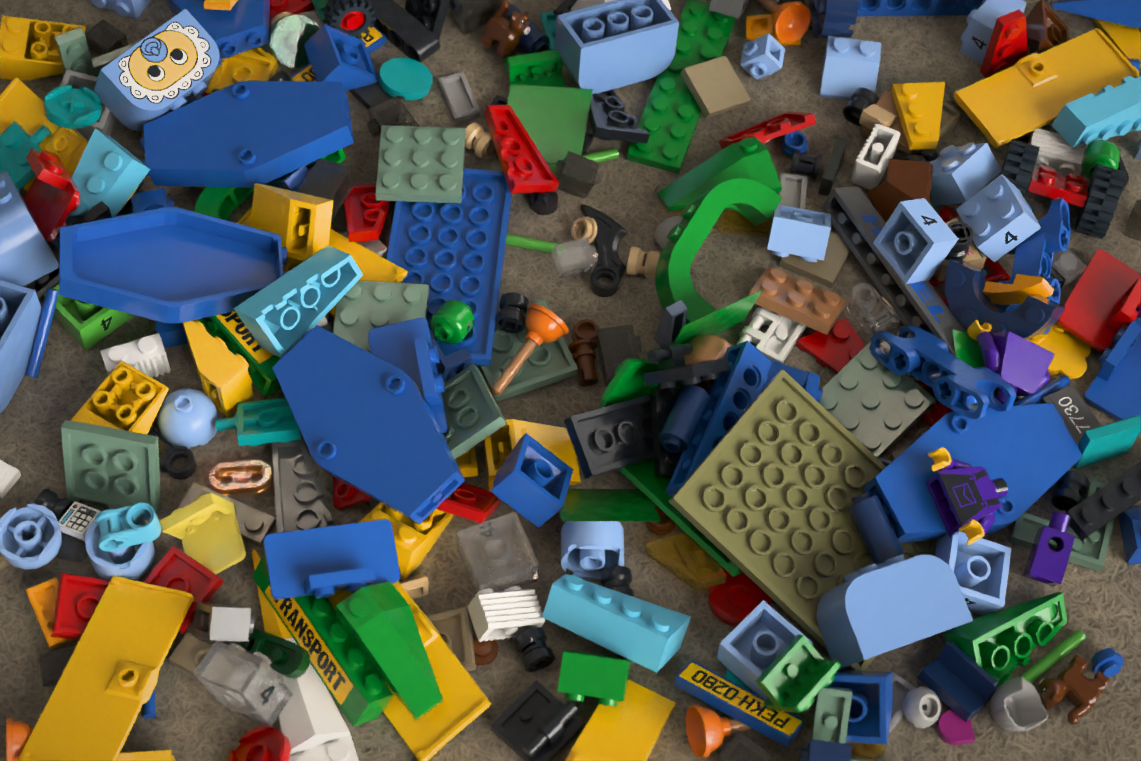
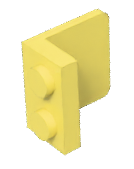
M213 493L201 495L195 502L174 510L171 515L160 520L162 532L181 539L184 553L214 574H218L244 560L246 556L234 505Z

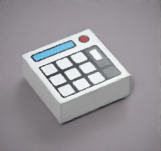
M74 501L58 522L62 533L85 541L87 529L95 520V516L101 511Z

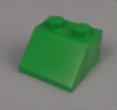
M565 650L562 655L558 692H564V698L569 700L584 701L585 696L598 697V704L617 706V700H625L631 660L609 655Z

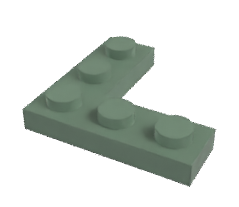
M81 27L54 37L64 74L66 69L95 77L99 76L102 68L138 43L135 42L91 59L86 36Z
M1091 480L1086 498L1107 484ZM1023 513L1014 521L1009 542L1032 549L1038 529L1042 526L1048 527L1050 521ZM1115 518L1083 541L1080 540L1072 528L1068 527L1067 533L1075 536L1068 562L1100 572L1104 566ZM1049 539L1048 547L1055 552L1057 544L1054 540Z
M826 686L817 693L811 732L812 740L846 743L852 699L851 689ZM851 756V761H880Z

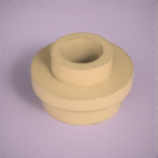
M590 217L578 218L571 228L572 237L579 244H590L597 235L596 221Z

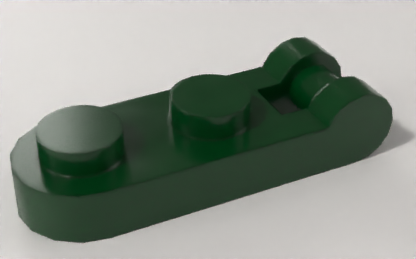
M254 628L252 633H249V641H242L239 647L235 646L231 654L242 661L290 679L302 676L310 664V655L303 647Z

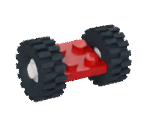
M1012 139L999 176L1003 174L1020 190L1023 197L1028 188L1029 192L1053 199L1063 198L1067 203L1080 206L1074 229L1075 232L1103 240L1114 217V212L1122 193L1121 190L1124 185L1126 172L1097 164L1088 183L1083 181V177L1076 174L1068 173L1065 176L1056 173V169L1049 166L1041 165L1040 168L1035 167L1040 147Z

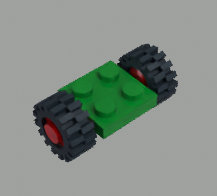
M311 0L322 22L346 34L357 36L358 39L362 38L361 33L364 32L367 35L370 32L368 27L373 28L375 25L373 21H376V12L369 0Z

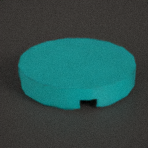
M409 58L390 59L383 63L379 71V85L382 90L394 98H397V95L404 97L406 101L419 100L427 96L433 83L430 70L421 62Z
M72 85L54 88L45 96L44 114L50 122L68 129L84 128L98 121L102 113L99 96L94 91L80 86V89L72 88Z

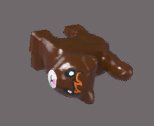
M502 0L494 16L489 19L486 32L480 40L486 47H490L491 44L498 47L495 53L501 58L515 56L514 50L520 41L521 35L530 32L529 12L517 13L513 11L510 21L504 17L510 7L508 0Z
M1076 655L1070 661V666L1063 670L1057 678H1043L1038 685L1041 691V698L1046 704V710L1058 704L1064 696L1075 706L1067 716L1068 723L1072 725L1077 723L1078 718L1086 715L1096 704L1100 693L1104 691L1110 682L1109 678L1101 672H1097L1094 675V679L1086 678L1083 675V671L1088 666V663L1079 655Z

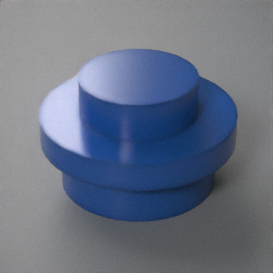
M794 131L782 138L780 147L784 154L793 157L795 149L805 154L808 149V142L804 134Z
M1112 648L1100 650L1091 659L1093 664L1092 670L1094 674L1101 672L1107 678L1113 677L1120 672L1124 659L1120 653L1115 652Z

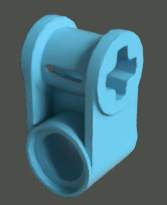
M137 503L118 509H108L99 512L95 516V522L100 527L101 538L98 541L99 548L103 551H118L125 547L154 541L161 533V524L153 507L147 503ZM149 520L145 525L138 526L142 521Z

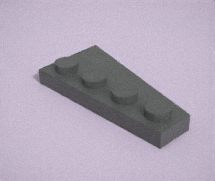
M301 437V440H293L288 443L273 442L272 459L277 533L334 526L303 438Z

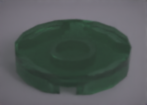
M290 14L280 18L273 25L269 34V47L272 55L280 64L288 68L305 67L309 64L304 44L320 28L312 19L304 15Z

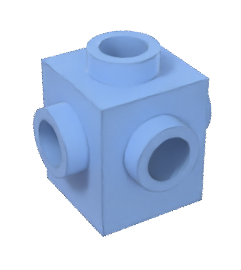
M768 33L743 45L740 65L755 79L771 75L782 69L785 48Z

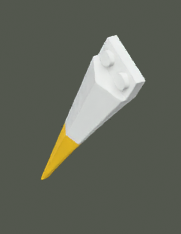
M253 549L252 558L255 570L261 559L257 551ZM257 585L265 632L296 643ZM309 664L306 672L296 679H290L272 672L281 732L289 739L291 746L289 761H359L350 731L328 689L312 665Z

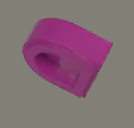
M953 710L946 711L941 715L937 723V733L945 743L960 745L974 742L975 735L970 719L965 722Z

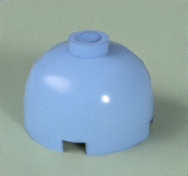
M185 388L170 393L164 399L157 413L158 429L161 436L172 447L184 446L190 449V447H195L199 444L201 447L207 444L217 432L216 419H219L218 411L211 398L199 390Z
M26 504L27 507L19 510L15 507L0 518V554L14 567L25 570L40 568L48 564L58 554L62 545V530L55 514L45 506L37 504Z

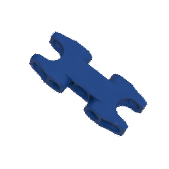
M1054 198L1047 215L1038 221L1041 228L1008 252V254H1015L1011 280H1001L998 283L1013 285L1016 274L1043 277L1054 289L1053 295L1046 298L1058 304L1060 303L1061 288L1059 281L1056 278H1050L1054 252L1067 251L1070 241L1069 205L1063 198ZM1022 304L994 305L1001 310L1013 311ZM1049 328L1047 331H1045V332L1042 333V334H1047V333L1050 331L1051 328Z
M914 325L900 327L898 337L887 331L873 333L869 347L872 355L892 372L898 375L909 373L933 388L936 399L948 408L970 419L985 417L987 407L1000 412L1012 409L1017 394L1008 382L984 366L973 368L950 354L946 343L935 335ZM909 332L914 336L913 338H907ZM881 339L890 345L888 354H884L880 349ZM997 387L1001 388L1005 393L1004 404L993 395ZM978 404V409L974 411L970 405Z

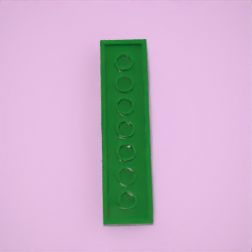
M687 0L679 20L674 58L670 65L657 76L638 125L640 130L646 129L650 134L647 144L631 142L627 153V160L676 174L680 173L702 114L700 107L680 73L686 67L722 57L737 18L710 11V4Z

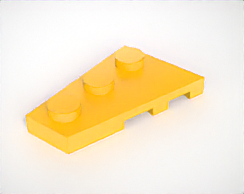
M945 82L893 84L891 94L909 150L937 148Z

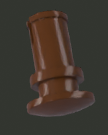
M592 339L577 340L568 346L570 353L573 354L575 363H577L579 383L584 387L592 386L599 382L594 363L596 359V352L594 350L597 348V342Z

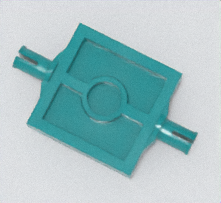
M14 122L0 135V174L7 171L18 191L35 176L26 159L31 148L41 152L40 143L51 134V131L43 124L34 134L30 135L20 124Z
M286 398L237 403V412L233 418L216 419L217 432L235 429L239 446H259L264 443H288L293 440H301V431Z

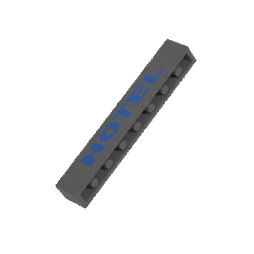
M860 187L833 188L821 209L824 213L831 214V223L885 299L893 307L905 326L914 325L940 338L948 346L949 353L956 357L952 329L965 332L963 327L928 280L905 284L873 244L886 223Z

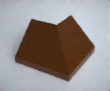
M1043 0L1038 1L1026 17L1027 45L1030 49V55L1032 52L1043 53L1070 40L1069 28Z
M889 159L887 181L867 191L872 205L885 223L901 201L925 198L929 203L933 164L924 161Z

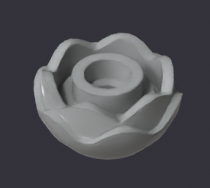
M920 686L910 690L902 703L906 720L914 724L916 728L930 727L940 716V700L935 692L927 687Z

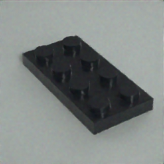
M650 395L570 416L563 420L585 479L654 458Z

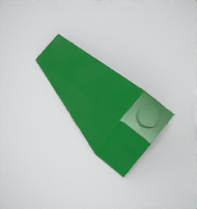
M754 136L727 146L659 191L657 197L668 211L684 210L689 203H693L703 192L730 179L746 178L756 180L768 186L776 193L782 191V186L768 149Z
M390 581L364 586L336 605L337 621L415 720L443 701L410 605Z
M1056 592L974 618L971 622L945 632L946 642H954L995 679L999 687L1004 681L1011 679L1010 673L1018 665L1022 667L1028 665L1031 661L1028 655L1037 645L1045 646L1068 622L1063 593Z

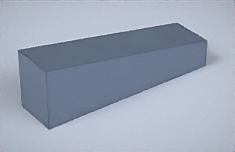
M682 300L665 308L654 336V340L659 346L673 343L685 325L688 308Z

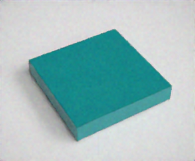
M1136 415L1086 430L1078 444L1083 457L1073 465V468H1081L1127 454L1141 432V416Z

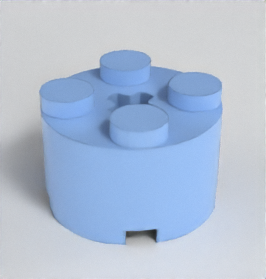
M95 520L87 529L85 534L86 552L93 569L100 578L111 580L112 576H119L138 581L152 567L156 552L153 541L125 547L118 551H103L99 548L98 541L101 538L100 527L96 525ZM142 521L138 526L145 525V522Z
M566 521L561 528V567L565 572L567 568L573 572V575L583 580H600V572L613 566L624 567V530L619 521Z

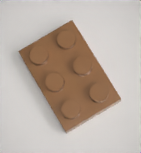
M770 267L766 269L749 293V295L763 290L755 302L756 305L828 335L843 312L847 302L846 299L839 297L838 294L832 291H824L813 286L809 281L796 279L787 275L783 270Z

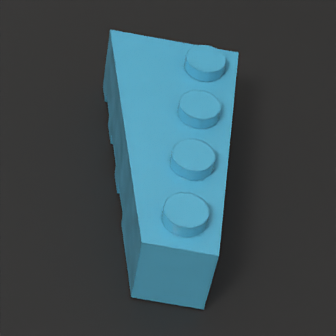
M1141 71L1139 77L1135 79L1131 75L1123 78L1122 84L1115 88L1110 84L1103 87L1095 96L1090 93L1065 104L1051 125L1072 147L1083 144L1088 145L1098 140H1107L1110 137L1122 136L1132 131H1140Z
M96 128L72 176V180L80 192V203L77 209L73 212L71 211L65 220V227L72 224L101 201L110 208L112 217H115L151 170L117 141ZM55 237L52 243L60 249L57 238Z
M328 245L236 306L234 310L260 347L281 357L296 346L306 332L312 330L357 283L363 276V273L350 254Z
M564 574L552 584L542 618L657 673L680 650L691 616L588 582L575 575Z

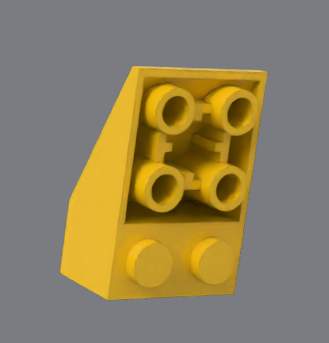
M2 16L0 27V79L14 80L17 77L21 81H29L64 73L54 37L80 27L85 34L86 26Z
M254 183L250 227L281 235V245L287 248V257L305 261L329 245L333 200Z
M199 320L183 322L188 346L203 391L211 398L216 409L226 418H229L237 411V403L247 402L254 396L251 385L253 382L248 371L249 364L240 354L234 355L229 351L221 338L218 336L212 337L207 333L206 328Z
M121 360L70 421L147 435L169 389L167 386Z
M508 419L505 420L507 424L483 440L489 491H491L497 471L525 433L573 469L569 485L581 484L577 455L566 428Z
M379 503L358 523L383 519L391 522L400 579L405 580L420 565L454 515L435 509L426 519L417 524Z

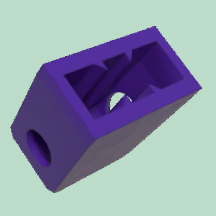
M1053 511L1048 527L1042 526L1038 529L1023 572L1024 577L1051 586L1062 584L1075 539L1074 535L1067 533L1071 516ZM1049 539L1054 540L1057 544L1055 552L1048 547Z

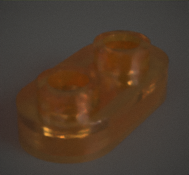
M262 460L220 463L211 470L209 480L215 492L227 496L263 492L271 486L273 475L270 466ZM256 476L262 477V480L260 481H252V479ZM224 479H231L229 484L221 483Z

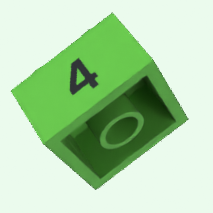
M59 284L52 289L59 290ZM58 295L53 317L85 350H88L134 317V315Z

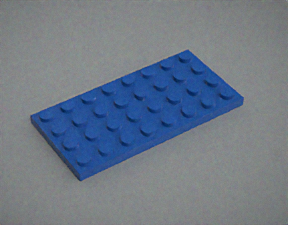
M464 168L462 203L396 201L386 258L388 261L407 270V276L401 283L429 285L426 320L429 325L431 339L433 338L444 356L466 348L472 357L469 364L474 363L475 365L491 366L512 194H510L503 171ZM448 300L466 303L474 315L475 324L472 330L457 344H447L436 338L430 326L433 314Z

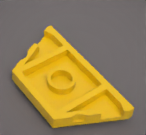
M260 46L221 59L222 65L216 68L205 92L212 94L242 81H269L278 69V60L270 53L264 52Z

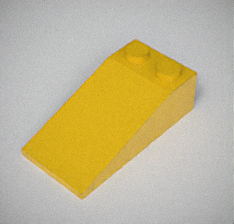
M628 679L625 700H617V706L598 705L565 761H647L676 702Z

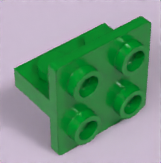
M557 49L517 55L503 60L509 86L514 84L566 88L562 76L563 62Z
M797 635L755 682L768 696V699L763 703L768 710L799 713L805 711L813 704V697L821 688L828 686L834 680V674L841 665L837 660L823 659L804 635Z

